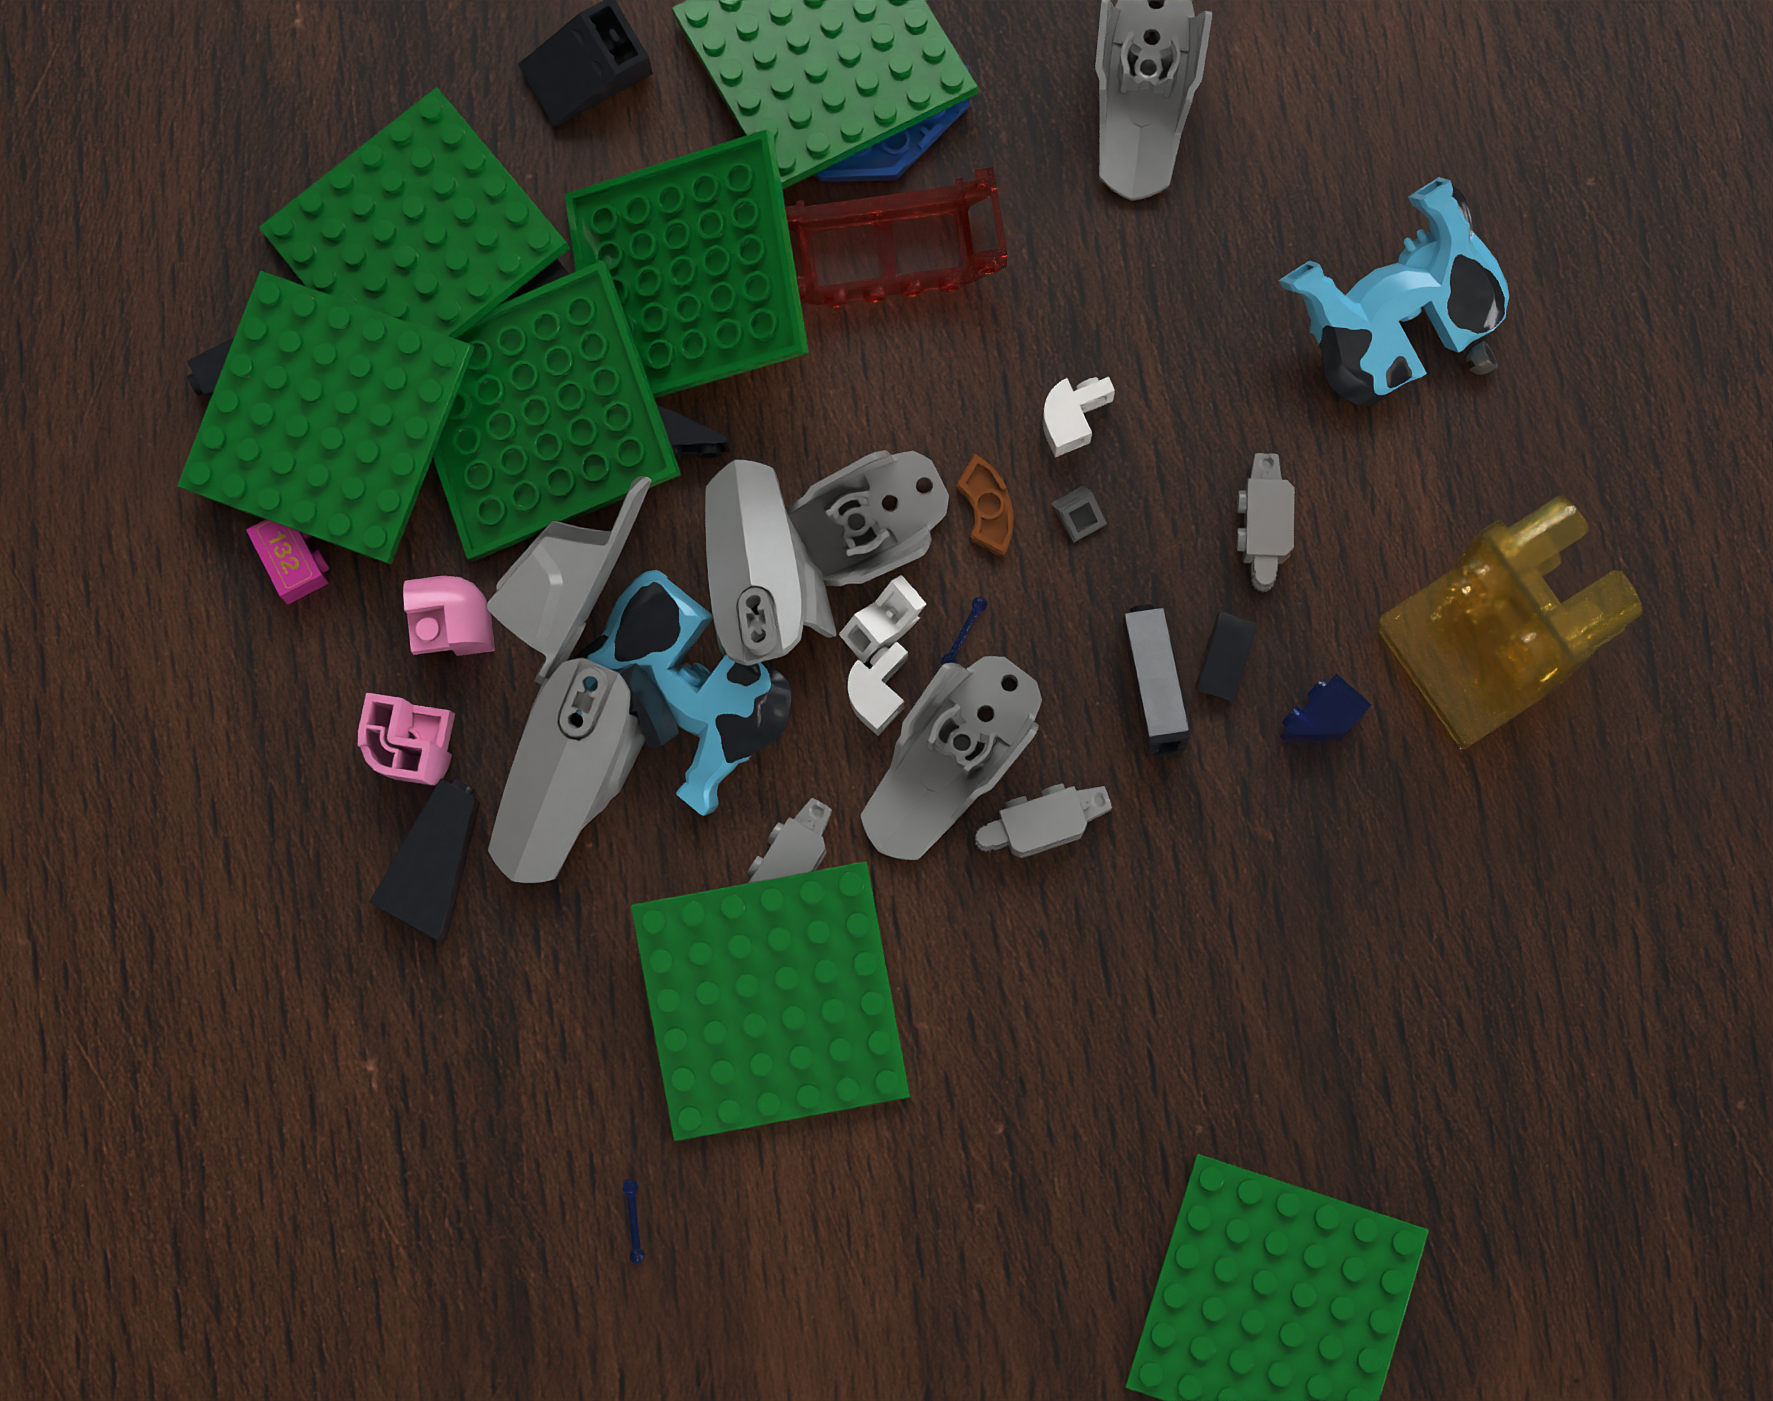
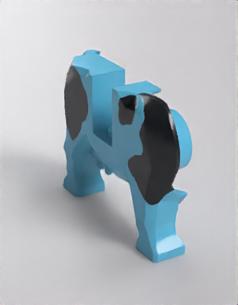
M1438 177L1408 197L1411 204L1428 219L1430 232L1425 233L1424 230L1420 229L1416 233L1418 238L1414 241L1411 238H1405L1404 245L1406 248L1400 254L1398 263L1375 269L1361 279L1346 295L1336 288L1331 278L1324 276L1320 264L1310 260L1278 280L1283 289L1296 292L1304 299L1308 315L1311 319L1310 333L1314 335L1322 351L1323 374L1329 386L1340 396L1355 404L1371 407L1385 399L1401 385L1427 374L1399 323L1400 320L1402 322L1408 321L1419 315L1422 311V306L1444 347L1458 353L1474 340L1492 332L1506 317L1509 291L1505 277L1497 260L1473 232L1471 214L1466 198L1458 188L1451 184V180Z
M658 570L647 571L635 578L618 598L602 635L588 644L573 659L585 658L615 672H619L629 664L637 663L646 672L665 699L676 725L700 738L693 763L685 773L686 782L678 789L676 794L699 814L705 816L714 812L719 805L717 796L719 783L735 769L738 763L750 760L749 758L754 753L778 740L786 729L791 714L793 696L791 681L779 670L764 661L747 666L730 660L727 654L712 673L699 663H694L693 666L689 663L679 665L712 621L713 615L668 580L665 574ZM588 676L586 686L591 691H595L598 682L594 677ZM578 711L576 713L581 716L582 711Z

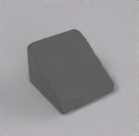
M1081 486L1051 503L1072 542H1076L1107 525L1092 491L1085 486Z

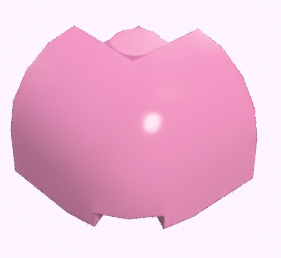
M437 576L404 581V610L407 613L410 647L413 655L453 650L456 656L495 651L491 613L486 608L487 600L474 583L454 576Z
M366 693L358 728L357 746L361 748L365 761L373 770L395 780L437 785L440 779L444 778L452 758V754L447 752L455 713L445 709L413 705L399 697Z

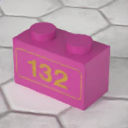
M264 520L246 529L279 596L287 605L329 584L323 573L329 570V567L319 549L312 551L306 540L312 536L269 520Z

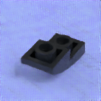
M1221 611L1218 612L1206 646L1208 651L1195 685L1196 690L1234 702L1252 645L1256 622Z
M637 663L629 664L618 673H620L631 691L629 713L637 711L639 729L645 736L648 749L663 746L679 734L665 699L654 682Z

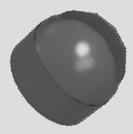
M1485 341L1470 348L1465 356V363L1473 361L1475 366L1469 369V371L1475 375H1484L1498 368L1496 358Z

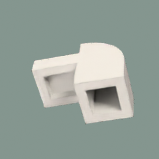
M1097 377L1085 380L1076 387V391L1072 390L1066 378L1055 385L1050 391L1044 406L1043 430L1055 458L1090 443L1092 431L1083 413L1113 401L1115 389L1109 377L1100 381Z
M900 575L889 583L874 603L854 614L839 635L864 664L872 659L883 646H891L908 632L920 619L918 614L926 606V603L906 579Z
M895 642L890 649L883 646L870 660V664L873 665L871 669H868L858 659L848 677L850 705L856 716L877 736L904 709V700L886 685V682L908 660V651L898 642Z

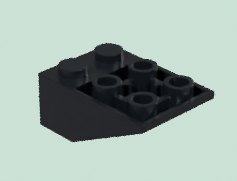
M603 0L580 12L518 64L554 128L653 75L649 56L616 0Z

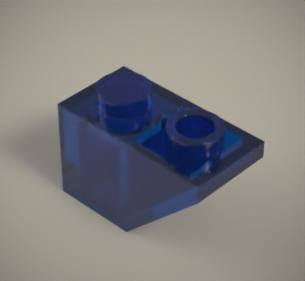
M1337 673L1329 682L1322 678L1308 693L1312 701L1303 710L1296 706L1282 721L1286 729L1280 738L1285 742L1342 740L1366 714L1372 704Z

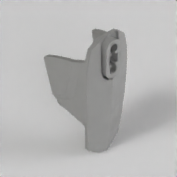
M1102 0L1095 64V70L1100 81L1099 179L1115 193L1131 201L1150 197L1169 187L1182 131L1193 101L1194 92L1202 82L1212 11H1203L1195 17L1192 0H1118L1115 7L1111 0ZM1157 1L1162 5V8L1152 9L1149 4ZM1149 32H1155L1154 38L1157 39V44L1149 45L1144 41L1149 37Z
M887 450L871 453L813 484L806 494L787 507L786 511L799 536L809 550L814 564L821 570L825 586H843L846 584H862L923 556L931 544L930 530L946 516L949 494L932 460L915 451L891 455ZM921 478H927L931 483L930 489L925 493H921L916 489L917 481ZM888 495L896 497L898 500L895 508L892 510H886L882 506L883 498Z
M747 460L732 461L718 472L706 486L705 527L708 581L715 632L720 652L723 656L727 654L732 661L749 666L787 655L801 640L803 625L810 626L828 638L836 636L837 633L822 572L814 564L809 550L787 514L776 471L772 467ZM760 603V605L757 607L759 615H755L752 611V608L754 605ZM765 637L763 641L757 643L760 638Z
M640 476L632 481L614 526L610 531L577 527L557 521L550 522L498 581L496 586L498 591L488 601L486 608L516 636L545 655L534 680L538 684L542 685L546 678L550 679L561 663L567 661L586 626L584 621L588 619L622 551L652 479Z
M984 656L967 669L956 663H945L939 669L903 721L901 735L895 745L891 766L860 814L865 832L879 853L901 860H918L956 822L979 795L990 791L1037 733L1039 725L1035 722V718L1042 698L1036 680L1006 657ZM1010 678L1016 682L1017 687L1014 691L1008 692L1002 688V682ZM990 707L993 710L992 720L989 722L980 721L978 713L982 709Z
M578 658L562 662L550 679L546 678L525 725L507 779L488 852L498 868L513 882L538 883L553 880L557 877L581 830L606 808L612 798L620 793L646 740L639 729V718L629 714L631 691L620 673L588 659ZM588 676L594 677L598 682L595 691H591L586 686ZM578 711H582L583 724L581 727L573 725L571 720L572 714Z

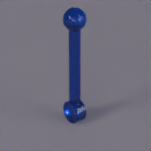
M984 597L974 598L972 602L973 609L950 652L941 658L942 666L945 663H957L956 655L979 612L987 608V601Z
M628 1179L623 1183L622 1189L628 1198L633 1250L630 1252L629 1257L633 1263L639 1264L645 1259V1252L640 1247L635 1197L639 1186L635 1180Z

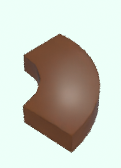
M974 454L957 482L955 489L967 498L974 512V527L970 540L1004 558L1013 532L1014 515L1011 499L1004 481L996 470L983 458Z

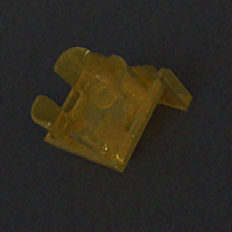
M1561 495L1548 501L1509 528L1505 526L1501 519H1498L1481 530L1451 571L1383 614L1377 622V630L1460 748L1467 749L1557 690L1597 649L1626 631L1624 627L1642 615V605L1635 589L1624 573L1618 570H1613L1562 604L1542 577L1561 564L1562 560L1559 552L1581 539L1588 531V523L1568 499Z

